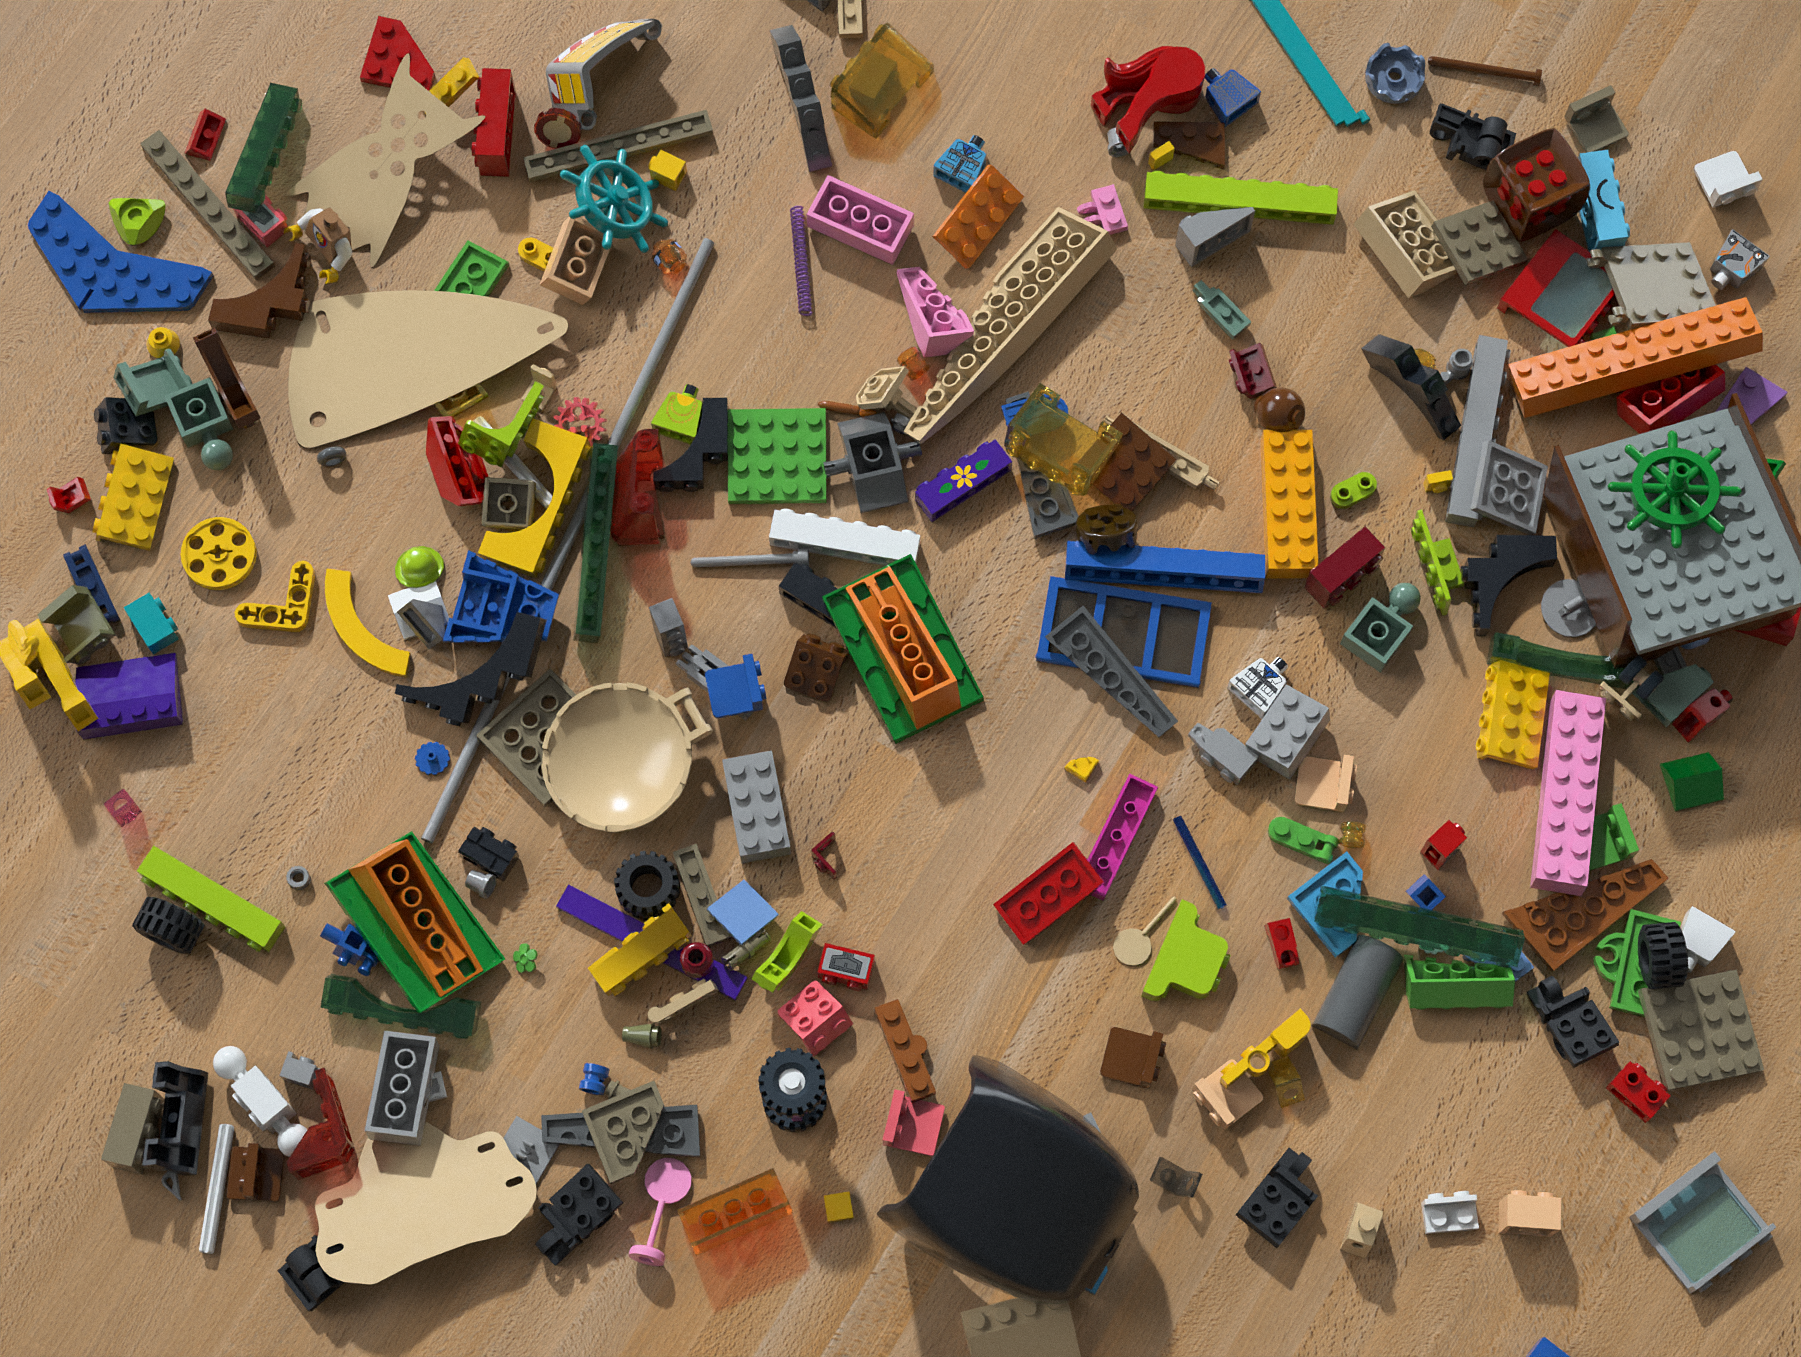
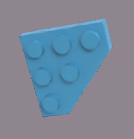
M1345 852L1287 897V900L1335 958L1357 940L1363 870L1348 852Z

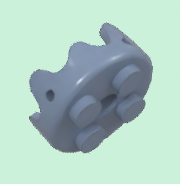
M1384 43L1369 58L1365 72V81L1368 89L1376 98L1391 104H1400L1413 99L1420 92L1425 80V59L1422 55H1416L1406 45L1394 48L1391 47L1390 43ZM1396 72L1401 76V79L1392 80L1388 74Z

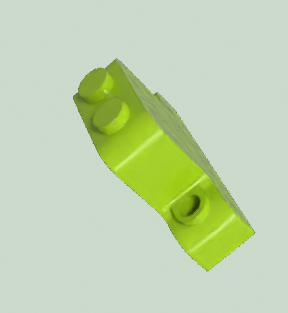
M1183 899L1181 900L1141 997L1151 1001H1158L1162 997L1166 998L1169 988L1176 989L1197 999L1206 998L1210 991L1216 992L1221 980L1220 977H1217L1219 969L1226 968L1231 955L1227 954L1228 944L1224 938L1196 926L1200 915L1197 914V908L1194 904Z

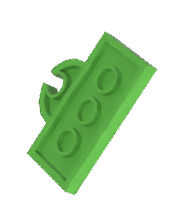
M1630 909L1625 932L1607 935L1598 943L1595 949L1599 951L1609 949L1614 954V960L1610 962L1605 961L1601 956L1593 958L1597 972L1605 980L1614 984L1610 1009L1645 1017L1638 990L1648 987L1643 980L1638 959V936L1642 925L1676 922L1680 927V921Z

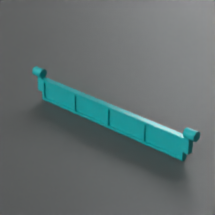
M1251 0L1335 126L1337 127L1344 123L1348 127L1359 120L1363 125L1368 123L1370 117L1364 109L1358 113L1354 111L1281 1Z

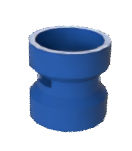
M585 1063L583 1069L585 1079L580 1081L579 1090L594 1095H604L606 1087L603 1082L608 1078L610 1069L597 1064Z

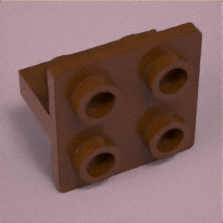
M248 1143V1147H232L227 1198L278 1202L280 1199L284 1154L280 1149L263 1148L257 1143Z

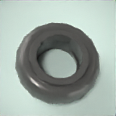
M336 446L326 448L317 455V462L321 466L327 467L340 464L347 457L346 450Z

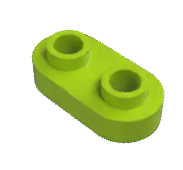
M1368 472L1358 473L1336 484L1331 491L1330 501L1336 508L1347 509L1371 497L1376 490L1377 481ZM1361 481H1367L1369 485L1363 486ZM1344 491L1348 496L1342 497L1339 492Z

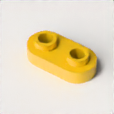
M535 238L523 239L518 245L520 258L544 272L548 264L547 258L551 256L553 247ZM529 246L534 247L531 251L526 250V248Z

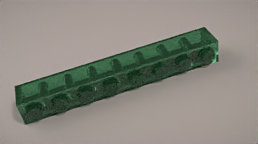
M593 443L590 453L573 641L598 643L601 636L618 445Z
M1322 885L1314 913V922H1318L1320 926L1325 928L1336 926L1344 928V931L1352 934H1358L1359 932L1367 933L1374 939L1381 940L1385 937L1394 939V942L1401 945L1412 943L1428 951H1434V949L1443 950L1450 956L1466 955L1470 956V959L1474 961L1485 962V960H1488L1504 968L1518 967L1525 940L1524 931L1520 929Z

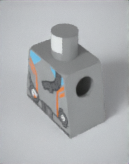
M1732 229L1710 268L1716 274L1711 283L1719 290H1723L1728 283L1734 288H1739L1764 267L1770 256Z

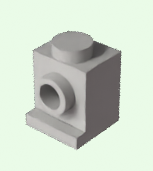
M288 1051L279 1076L284 1081L313 1090L315 1083L319 1084L322 1078L323 1069L314 1065V1060L302 1056L297 1060L298 1057L293 1052Z

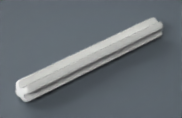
M482 416L473 420V422L485 428L493 429ZM516 454L512 458L508 456L504 463L518 479L536 482L535 498L547 509L553 496Z
M221 1124L219 1126L199 1251L204 1254H213L215 1250L234 1134V1126L230 1124Z

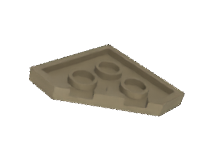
M655 1081L582 1110L610 1184L635 1175L665 1106Z

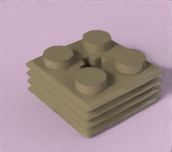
M486 477L482 526L522 530L531 526L534 518L536 482L532 480ZM511 497V501L515 502V505L507 511L508 509L503 506V502H507L508 498Z

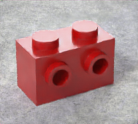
M1629 1061L1607 1085L1606 1089L1646 1123L1662 1107L1670 1095L1667 1093V1088L1661 1082L1653 1081L1646 1075L1647 1071L1644 1067Z

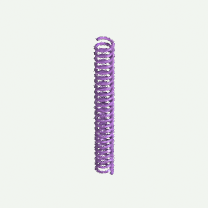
M794 206L790 209V220L792 221L793 255L795 256V277L797 278L796 286L798 287L796 289L798 291L797 299L799 300L798 312L803 316H809L813 312H811L812 307H810L812 299L809 298L811 296L809 294L811 292L809 289L810 285H808L810 277L807 276L809 274L807 272L809 264L806 263L808 261L806 258L808 256L806 254L807 250H805L807 242L804 241L806 239L804 237L806 235L804 232L805 228H803L805 220L803 219L804 215H802L804 207ZM801 311H810V313L804 314Z

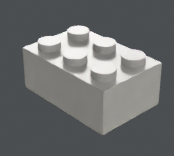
M1286 684L1245 745L1259 756L1258 762L1291 779L1329 723V708Z

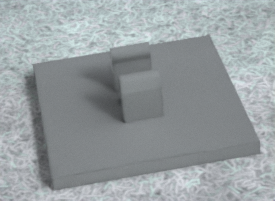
M516 1116L503 1138L513 1157L530 1170L535 1184H537L559 1144L543 1143L542 1130Z

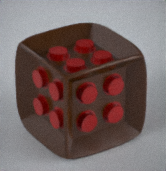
M1555 128L1540 131L1501 151L1490 161L1483 179L1484 191L1489 202H1495L1518 242L1537 237L1571 219L1583 208L1591 188L1584 167L1566 139Z

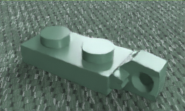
M1202 280L1194 285L1193 292L1199 298L1197 302L1200 307L1232 340L1251 325V321L1219 288L1212 287L1210 289Z

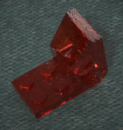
M325 1068L314 1071L316 1079H313V1085L317 1095L320 1094L321 1099L324 1101V1103L320 1104L324 1118L328 1121L310 1126L286 1162L289 1172L298 1181L349 1163L355 1151L334 1079Z

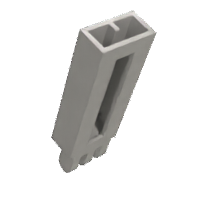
M691 644L688 649L694 654V657L684 652L682 657L689 663L685 664L678 659L675 664L687 673V677L708 692L706 678L699 671L702 669L706 672L711 669L727 667L728 665L707 649L702 652ZM753 712L738 714V716L746 721Z

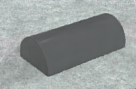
M1358 935L1311 1026L1358 1050L1404 960L1402 955L1380 940L1365 935Z

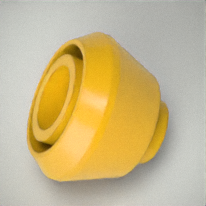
M159 327L151 331L146 346L148 352L153 357L161 358L167 349H171L172 353L175 354L179 349L180 340L173 330Z

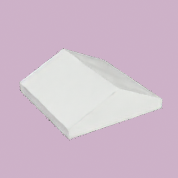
M436 581L427 586L410 587L388 595L404 641L417 635L400 617L397 611L412 599L442 605L444 626L448 624L449 616Z

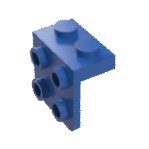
M753 654L743 655L742 664L706 671L705 678L712 713L715 718L763 710L762 700L767 698L764 684L759 685L757 676H762L759 661L754 662Z

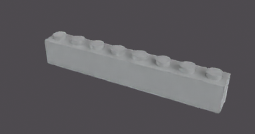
M1479 335L1475 344L1445 522L1474 527L1477 520H1482L1483 515L1470 509L1483 442L1488 440L1496 442V438H1492L1493 430H1497L1499 424V416H1496V409L1501 408L1503 394L1499 392L1500 386L1505 385L1507 372L1503 371L1504 364H1508L1511 350L1507 349L1508 340Z

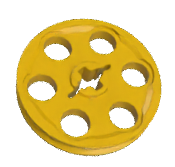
M214 517L201 521L187 533L181 546L180 555L183 568L193 582L206 589L225 590L240 584L249 576L256 562L257 551L250 532L241 523L226 517ZM216 525L224 526V532L220 536L211 534L212 528ZM237 535L246 536V541L241 546L233 544V539ZM200 538L203 540V546L200 549L190 548V544L194 539ZM217 549H221L223 552L220 558H216L213 555L217 553ZM238 558H245L247 560L246 566L242 569L234 567V562ZM197 561L203 562L204 568L201 572L194 573L191 571L192 564ZM218 571H223L226 573L224 581L219 583L213 581L214 574Z

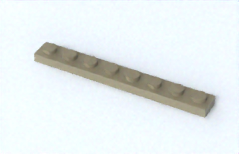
M707 110L534 154L523 157L529 181L534 182L560 175L562 170L572 172L587 168L589 165L580 151L582 145L589 146L597 161L616 160L620 149H625L627 157L713 135V129Z
M160 130L140 143L144 151L255 280L275 267L268 255Z

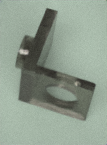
M1159 1157L1150 1181L1176 1196L1193 1198L1203 1174L1186 1171L1167 1159ZM1193 1178L1191 1187L1186 1190L1187 1183Z

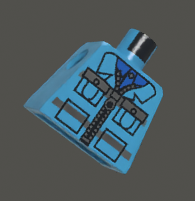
M973 135L969 143L956 139L935 162L933 176L966 193L986 165V153L981 150L985 141L977 135Z

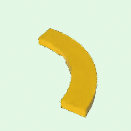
M326 569V604L333 625L343 642L361 660L366 661L368 664L376 667V669L406 678L411 653L393 648L381 642L363 626L356 615L352 603L351 572Z

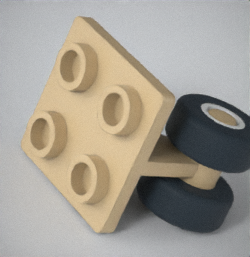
M1639 655L1619 675V679L1625 684L1634 681L1621 696L1604 681L1600 684V689L1602 690L1600 695L1606 698V701L1611 705L1616 702L1622 707L1619 712L1629 721H1632L1633 718L1639 721L1642 717V714L1626 701L1631 693L1639 685L1640 687L1636 693L1645 700L1664 680V676L1658 671H1654L1651 675L1643 669L1647 662Z

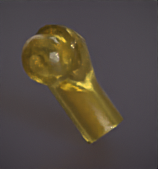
M1421 348L1414 349L1421 364L1433 369L1436 367V358L1433 354Z

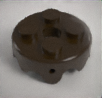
M1121 504L1099 505L1087 508L1076 520L1077 541L1084 543L1089 554L1094 555L1100 545L1108 546L1111 551H1117L1125 543L1130 548H1134L1136 545L1137 517L1131 510L1123 507Z

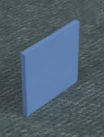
M742 880L707 908V911L740 945H743V943L779 915L745 880Z

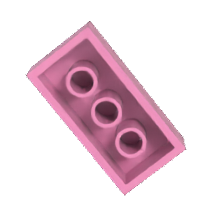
M829 175L826 177L806 214L807 227L892 265L914 227V213Z

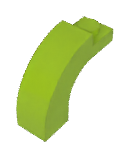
M801 911L792 919L782 940L771 956L755 971L752 980L757 982L761 988L772 993L776 989L779 991L809 951L823 924Z

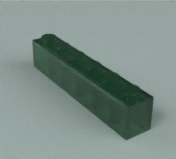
M270 83L226 189L225 195L228 208L256 213L259 205L263 204L266 187L272 183L274 167L277 168L279 165L281 150L287 146V135L289 131L293 130L296 113H300L302 108V99L299 98L298 88Z

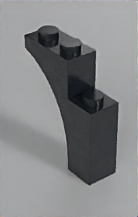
M703 398L702 420L694 441L676 461L653 472L655 489H659L662 492H672L674 489L695 492L698 489H704V461H708L711 464H720L723 461H728V398Z

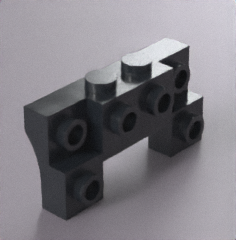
M169 1061L155 1062L152 1088L165 1092L160 1139H146L143 1166L158 1171L168 1170L183 1176L197 1175L208 1072L180 1066Z

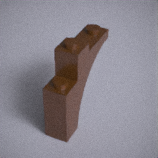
M295 243L292 254L284 268L274 279L260 289L236 298L213 299L208 318L211 328L215 327L216 331L269 339L271 331H274L276 327V317L303 321L304 313H308L310 307V300L307 299L304 291L306 281L304 272L305 268L310 266L311 255L308 254L305 244Z
M215 327L193 337L238 429L242 427L247 429L254 426L261 417Z

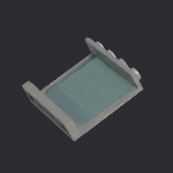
M1715 1151L1629 1217L1689 1293L1696 1290L1702 1293L1713 1284L1710 1281L1712 1277L1716 1274L1722 1277L1733 1268L1730 1263L1737 1258L1741 1262L1752 1254L1753 1251L1750 1248L1757 1242L1760 1246L1773 1237L1770 1232L1776 1228L1774 1223L1768 1226L1720 1168L1717 1163L1721 1158Z

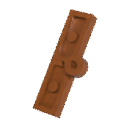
M896 999L874 1007V1012L911 1103L936 1095V1090L922 1058L927 1051V1041L920 1035L913 1036L899 1000Z

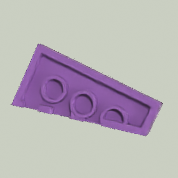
M1745 367L1716 412L1727 409L1731 395L1737 393L1750 424L1753 425L1757 419L1783 399L1788 392L1748 367Z

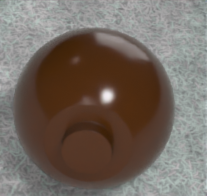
M1283 387L1271 389L1263 396H1259L1254 403V412L1257 414L1258 422L1264 430L1288 432L1298 430L1304 422L1306 413L1304 402L1291 389Z

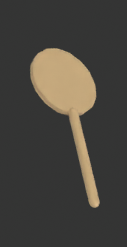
M1172 897L1143 931L1129 928L1117 935L1114 940L1113 950L1120 962L1125 965L1136 966L1148 959L1151 953V942L1146 934L1177 900L1176 897Z

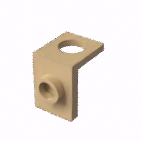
M533 364L530 368L533 380L521 399L522 401L525 400L535 381L542 384L545 396L539 406V410L543 411L557 386L552 372Z

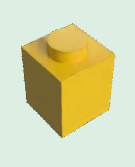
M660 150L657 157L653 156L648 165L651 180L657 179L660 184L674 191L678 189L687 173L686 161L663 150Z

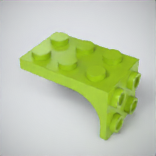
M535 381L515 418L506 427L489 429L471 420H467L458 444L466 452L474 453L484 458L487 463L502 467L508 456L513 457L520 440L524 438L532 418L534 419L537 415L539 406L544 399V396L541 395L544 386Z

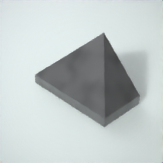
M412 599L397 611L428 649H431L443 640L445 626L442 605Z

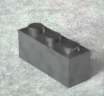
M673 598L650 606L649 611L654 632L665 657L682 654L688 648L684 624Z

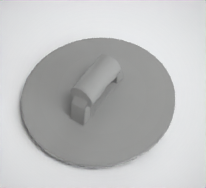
M1565 579L1552 584L1544 593L1541 602L1542 616L1547 625L1556 633L1568 637H1577L1588 633L1596 625L1578 580Z

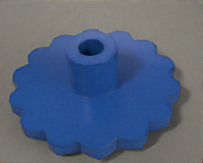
M439 742L423 744L421 749L417 750V755L415 756L416 766L427 775H437L438 772L441 773L444 771V768L448 767V762L450 761L449 751L445 749L444 745H440Z

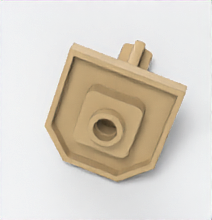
M902 366L884 368L877 371L866 380L856 395L857 405L862 410L885 408L890 411L893 408L911 420L917 408L901 397L903 392L899 389L909 370Z

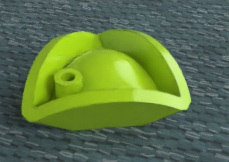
M113 198L109 201V209L114 225L121 238L129 245H137L151 238L161 225L165 214L166 204L163 200Z

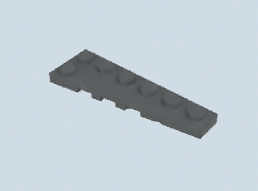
M1028 391L1007 398L1005 403L1017 402L1031 398ZM1046 434L1014 442L1034 539L1075 526L1078 513Z
M698 1105L664 1107L645 1153L700 1157ZM583 1113L541 1115L543 1143L596 1148Z

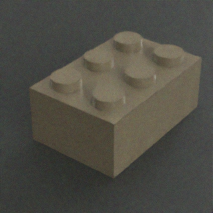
M124 1083L102 1154V1161L112 1168L143 1175L144 1169H148V1167L143 1166L146 1139L158 1138L159 1128H157V1125L163 1115L164 1098L153 1089Z

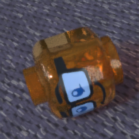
M662 239L653 246L654 251L651 259L663 274L676 275L685 268L687 254L674 239Z

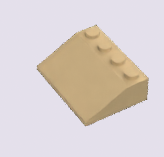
M1415 190L1368 206L1354 223L1361 236L1366 240L1375 255L1380 259L1408 298L1425 293L1458 273L1431 227L1437 219Z
M1013 1298L963 1311L960 1314L971 1357H1081L1068 1303L1046 1304Z

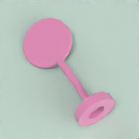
M663 1158L655 1161L645 1174L647 1193L653 1200L658 1201V1206L647 1246L634 1245L629 1250L628 1256L639 1263L651 1266L664 1265V1253L653 1248L664 1205L680 1201L687 1195L691 1187L689 1169L683 1162L674 1158Z

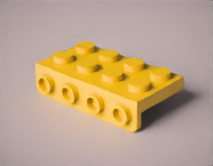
M120 444L119 451H113L110 462L111 465H114L113 474L107 473L104 487L109 488L107 496H101L98 510L102 511L101 519L95 518L92 533H96V541L105 539L150 551L174 460L173 457Z
M1501 659L1492 663L1487 668L1485 673L1487 685L1482 696L1484 707L1479 719V727H1481L1480 736L1476 742L1478 759L1483 760L1488 757L1532 770L1538 768L1550 673Z

